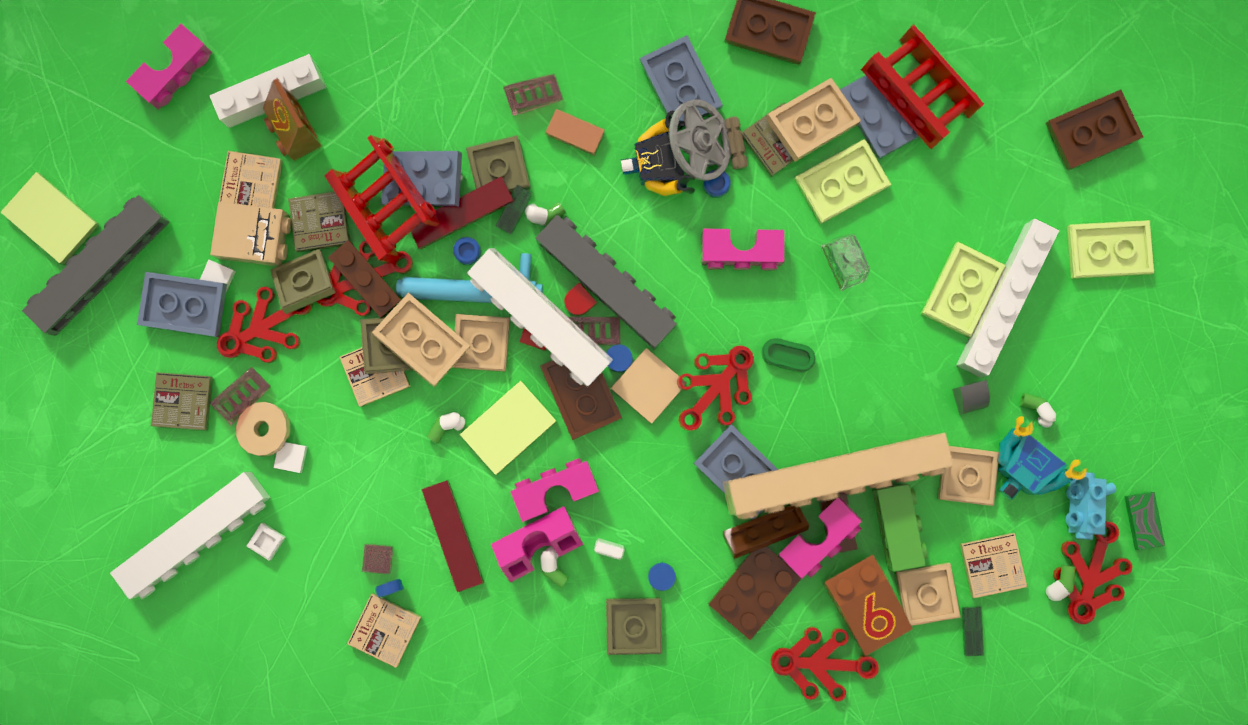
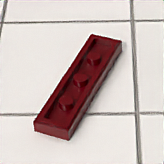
M501 176L460 197L459 206H442L435 210V217L440 223L438 226L435 227L422 222L411 231L417 247L423 249L515 201L504 178Z
M446 480L422 489L456 591L460 592L484 583L449 481Z

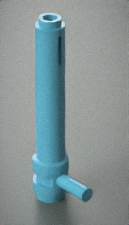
M522 253L520 273L530 281L531 254ZM403 277V279L397 280L396 293L402 296V298L410 293L415 299L492 303L490 300L492 296L485 289L483 291L477 289L470 280ZM530 281L536 288H538L543 293V284H537L536 281Z

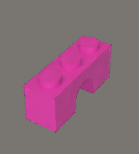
M181 23L162 42L172 52V62L169 67L157 71L144 62L126 80L135 91L157 109L171 101L175 91L189 82L191 74L197 68L204 66L209 59V55L212 53L204 43Z
M703 229L701 265H707L708 269L718 270L723 269L724 265H734L736 270H749L750 266H761V270H777V266H782L784 263V230L757 229L754 247L746 251L738 250L732 245L730 229Z
M578 458L566 463L567 469L556 472V469L553 468L540 473L542 479L531 483L530 478L515 483L516 489L510 492L522 522L549 511L545 497L547 491L555 485L568 489L573 502L599 492L588 461L582 462Z
M840 496L818 516L828 529V536L824 542L819 544L810 543L799 534L779 553V556L801 579L806 574L811 578L822 567L819 562L826 555L831 559L842 548L839 543L846 536L851 540L862 529L859 526L862 519Z
M563 506L508 536H504L492 543L491 546L500 569L509 582H512L535 570L532 564V556L539 548L551 546L560 557L582 546L583 542L573 520Z

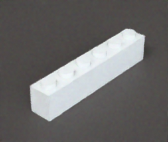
M1033 219L1024 225L1005 264L1006 267L956 366L980 378L989 376L1059 230L1037 219Z
M495 248L488 249L468 271V274L472 277L471 283L480 291L485 289L492 296L491 302L500 310L505 308L512 315L510 317L512 322L521 329L525 327L532 334L530 338L539 347L545 346L551 351L550 357L558 365L568 367L572 371L570 376L580 385L585 383L589 386L613 361L604 350Z
M243 472L110 574L129 600L137 597L144 599L156 590L154 585L161 580L166 582L178 573L176 569L182 564L187 566L200 557L198 552L203 548L207 547L210 549L222 540L220 536L227 530L233 532L243 525L244 521L242 519L251 513L253 516L266 507L264 502L270 499V496L252 472Z

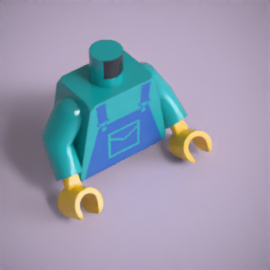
M1022 416L1016 419V428L1011 429L999 444L998 462L1000 466L998 471L1008 479L999 491L1010 500H1013L1020 490L1028 495H1043L1060 489L1073 479H1082L1086 475L1087 468L1081 472L1074 470V467L1080 464V460L1077 459L1071 462L1069 470L1065 469L1067 465L1030 435L1033 431V422L1028 427L1020 426L1024 421Z

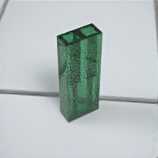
M517 185L512 193L515 202L505 207L496 227L512 234L533 192Z
M962 607L964 655L984 656L981 607Z

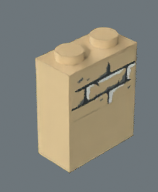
M218 202L210 255L222 260L280 266L282 261L287 258L288 247L285 244L286 234H289L291 231V218H289L288 213L281 209Z

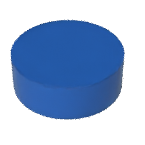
M723 172L715 179L704 181L703 187L705 192L711 197L724 196L730 187L728 174Z
M463 237L455 243L453 253L460 263L471 265L480 258L481 248L473 238Z
M614 345L609 348L607 354L613 361L608 367L615 372L627 370L632 363V353L629 348L624 345Z
M663 562L656 563L650 568L648 579L653 588L664 591L671 588L675 582L676 575L674 569L669 564Z
M397 579L376 586L375 591L379 598L400 591L404 587L402 580Z

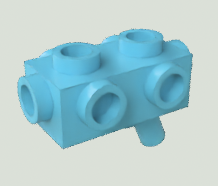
M1086 472L1084 478L1073 479L1066 491L1067 497L1070 499L1066 524L1069 526V533H1076V539L1093 540V535H1105L1106 496L1115 493L1116 486L1113 483L1106 484V479L1095 478V473Z

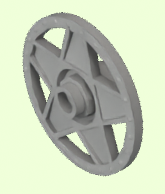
M690 100L681 104L675 110L669 128L670 144L676 161L689 176L701 181L715 179L725 171L729 163L731 149L727 134L729 131L726 129L724 119L712 105L705 101ZM696 107L704 109L712 116L704 120ZM683 114L686 129L677 132L679 119ZM720 131L723 139V149L717 141ZM680 149L689 154L690 165L684 159ZM708 161L719 166L712 173L704 174Z

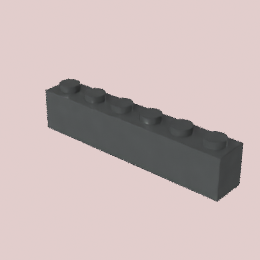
M138 195L136 198L128 200L123 207L124 209L117 216L109 219L105 223L104 229L97 236L91 237L86 242L85 248L78 255L72 256L66 262V267L59 274L53 275L47 281V286L40 293L30 297L27 301V306L22 311L44 333L56 336L170 223L147 199Z
M556 215L535 238L537 243L655 350L676 327L677 323L673 321L676 316L666 307H663L661 310L654 303L656 298L648 290L644 289L641 291L634 285L636 280L627 271L621 273L614 267L617 264L615 260L607 253L601 255L595 249L597 245L587 235L581 237L575 231L577 226L569 218L565 217L562 219Z

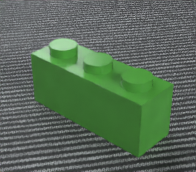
M910 484L872 489L887 569L895 572L926 566L924 559L928 558L927 548L924 542L921 543L919 532L922 531V523L919 515H915L914 505L917 504L915 490L913 488L910 489Z

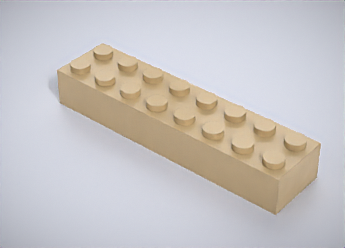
M946 433L722 483L729 514L737 515V518L747 519L758 516L757 511L762 509L768 513L785 510L784 504L790 503V506L799 507L811 504V498L815 497L817 500L822 501L838 498V492L843 491V494L849 495L865 491V486L869 485V488H882L891 486V480L894 479L895 482L917 480L920 473L922 476L946 473V467L953 466Z

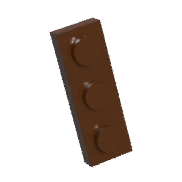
M349 240L328 257L380 318H384L401 301L399 296Z
M787 506L784 507L785 510L766 514L723 531V538L733 558L736 559L809 530V523L800 507Z

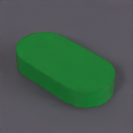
M774 338L768 340L762 347L761 353L764 361L772 366L796 372H805L811 369L815 363L814 351L809 346Z

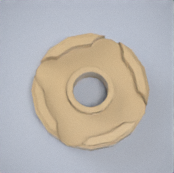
M267 402L254 403L247 407L239 416L236 425V437L240 446L248 453L257 456H270L277 453L284 447L283 444L290 435V421L286 412L277 405ZM263 422H266L269 430L265 436L261 437L258 428Z

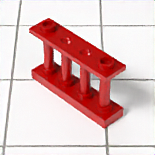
M913 24L900 38L899 41L903 44L887 58H884L878 51L868 60L861 71L925 144L932 149L950 133L946 128L949 123L961 113H964L969 119L984 103L926 39L925 35ZM911 53L920 65L902 78L892 66ZM928 73L938 85L920 99L910 86ZM946 93L956 105L938 119L928 106Z
M370 135L367 139L374 148L371 153L348 173L331 169L324 176L378 260L393 263L400 257L395 250L396 244L422 222L435 227L440 223L435 217L436 211L433 206L423 199L393 154L394 148L391 143L385 138L381 139ZM381 159L388 171L362 193H358L354 187L355 180ZM395 180L402 192L375 215L372 214L367 207L369 205L368 202ZM409 201L416 213L389 236L386 235L381 228L383 226L382 222Z

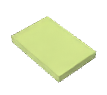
M865 139L795 177L796 183L820 225L891 186Z
M37 172L1 211L13 224L63 265L99 226L96 221Z
M1150 220L1067 226L1071 279L1154 274Z
M959 242L955 243L921 314L970 338L1006 265Z
M520 381L460 435L491 471L497 475L549 429L556 420Z

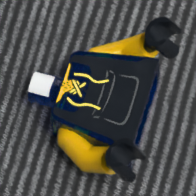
M675 111L668 112L666 119L651 126L638 138V142L634 144L635 157L620 160L623 175L638 173L640 185L646 186L648 190L662 196L679 194L682 191L689 194L695 192L694 188L687 187V183L691 180L694 181L695 178L684 175L683 169L674 157L670 144L669 128ZM679 121L677 128L683 127L685 122Z

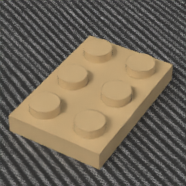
M832 78L772 111L765 118L795 162L854 128L861 122V119Z
M410 293L398 303L372 332L375 338L433 387L442 380L470 348V345Z

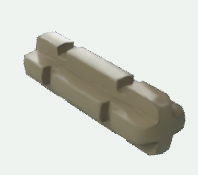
M729 117L725 119L726 129L729 131L727 134L731 156H733V168L743 169L747 167L748 162L746 155H744L745 147L742 131H739L741 127L738 117Z

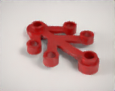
M363 241L359 246V251L368 261L375 253L373 250L368 254L364 253V247L369 244L367 241ZM398 251L397 253L400 257L395 262L386 263L374 269L381 277L394 272L399 274L408 273L413 266L411 256L404 251ZM401 259L407 260V265L404 268L398 267V262ZM333 265L330 277L336 293L332 294L330 298H323L316 302L324 307H331L338 303L354 310L359 316H368L372 308L365 300L356 301L342 294L356 289L347 279L339 282L342 273ZM365 303L367 310L364 313H360L358 307L360 304Z
M268 287L259 288L256 293L257 303L250 327L242 332L241 328L244 317L251 313L252 308L244 300H238L234 303V314L229 331L221 334L217 340L219 353L227 358H235L244 353L258 357L266 363L274 362L277 358V352L274 348L269 346L259 348L246 342L257 337L283 344L291 350L297 349L301 343L298 335L294 333L284 334L269 329L295 314H308L312 309V303L302 310L297 309L288 314H285L281 309L264 319L268 304L274 300L275 293ZM264 291H269V298L263 300L262 293ZM241 304L246 305V310L243 313L238 311V307ZM294 336L296 342L293 346H289L287 340L289 337ZM234 340L236 345L234 349L230 350L228 342ZM266 350H271L272 352L270 359L264 358Z
M740 345L733 347L726 355L709 356L706 353H701L695 357L694 365L699 370H705L710 366L717 365L728 366L721 374L692 376L686 373L678 377L677 385L681 390H689L696 386H710L692 409H686L681 412L678 419L681 428L686 431L698 429L702 423L701 414L718 394L720 400V412L717 415L718 422L723 426L731 425L734 422L735 414L731 406L729 381L735 374L738 390L734 394L735 402L738 405H746L752 399V394L748 388L747 370L752 367L754 356L749 348ZM738 354L744 359L742 364L736 362ZM700 357H704L707 360L705 367L699 364ZM683 377H687L690 380L688 387L683 386ZM741 392H744L747 396L745 402L739 399ZM724 412L730 415L729 422L723 421L722 415ZM687 415H690L693 418V423L691 425H687L685 423V417Z
M1105 521V527L1108 530L1107 536L1094 535L1097 540L1089 567L1084 562L1080 554V546L1076 542L1066 541L1061 546L1062 554L1070 558L1083 583L1081 593L1078 592L1074 585L1073 592L1068 595L1070 599L1068 605L1069 617L1078 624L1090 623L1095 618L1098 608L1112 601H1120L1125 595L1122 586L1110 584L1106 587L1105 593L1092 598L1096 587L1119 575H1127L1132 571V563L1128 559L1117 558L1113 562V566L1100 572L1108 543L1115 542L1119 537V529L1113 522ZM1070 544L1074 546V552L1072 554H1068L1067 547ZM1124 561L1126 569L1120 571L1119 564ZM1061 567L1056 568L1053 572L1055 581L1060 579ZM1113 588L1118 589V595L1116 597H1113L1111 595V591ZM1080 605H1083L1085 608L1082 615H1079L1077 612Z
M808 627L804 631V636L790 649H777L772 654L770 660L773 670L782 676L789 675L801 688L803 696L809 700H813L818 696L819 689L815 683L807 681L798 668L810 669L828 689L829 696L835 701H842L846 697V690L841 684L836 683L825 670L857 672L865 679L874 678L879 671L877 661L868 655H863L857 660L827 658L839 646H843L848 642V633L842 628L834 629L831 633V638L810 657H799L811 644H817L821 640V632L816 627ZM812 630L817 632L815 640L808 639V633ZM838 632L844 633V639L841 642H837L835 639ZM783 656L789 659V663L786 666L779 664V660ZM865 661L870 662V668L867 671L861 669V665ZM808 686L815 688V692L812 695L805 693V689ZM837 687L842 689V694L839 697L833 696V690Z

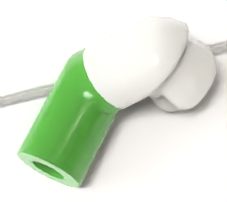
M560 202L548 210L537 207L536 204H530L525 208L527 219L532 223L547 226L556 215L561 217L566 213Z
M1023 393L1020 399V406L1036 410L1039 414L1038 423L1042 427L1048 428L1052 426L1053 422L1056 421V413L1049 402L1044 398Z
M455 412L439 416L428 433L427 438L439 443L446 430L454 428L459 431L464 427V417Z
M549 547L546 551L542 552L540 557L542 573L561 588L569 577L557 568L559 556L553 547Z
M1061 565L1060 579L1046 588V595L1050 600L1060 601L1073 592L1075 566Z

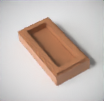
M556 109L545 133L547 136L594 156L605 130Z

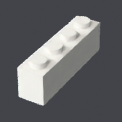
M308 54L209 95L219 120L230 128L264 114L263 107L272 81L276 78L285 85L297 100L326 88L316 62Z

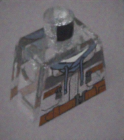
M845 234L821 245L841 291L866 281L870 267L855 234Z

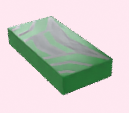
M1155 492L1124 496L1135 550L1165 546Z

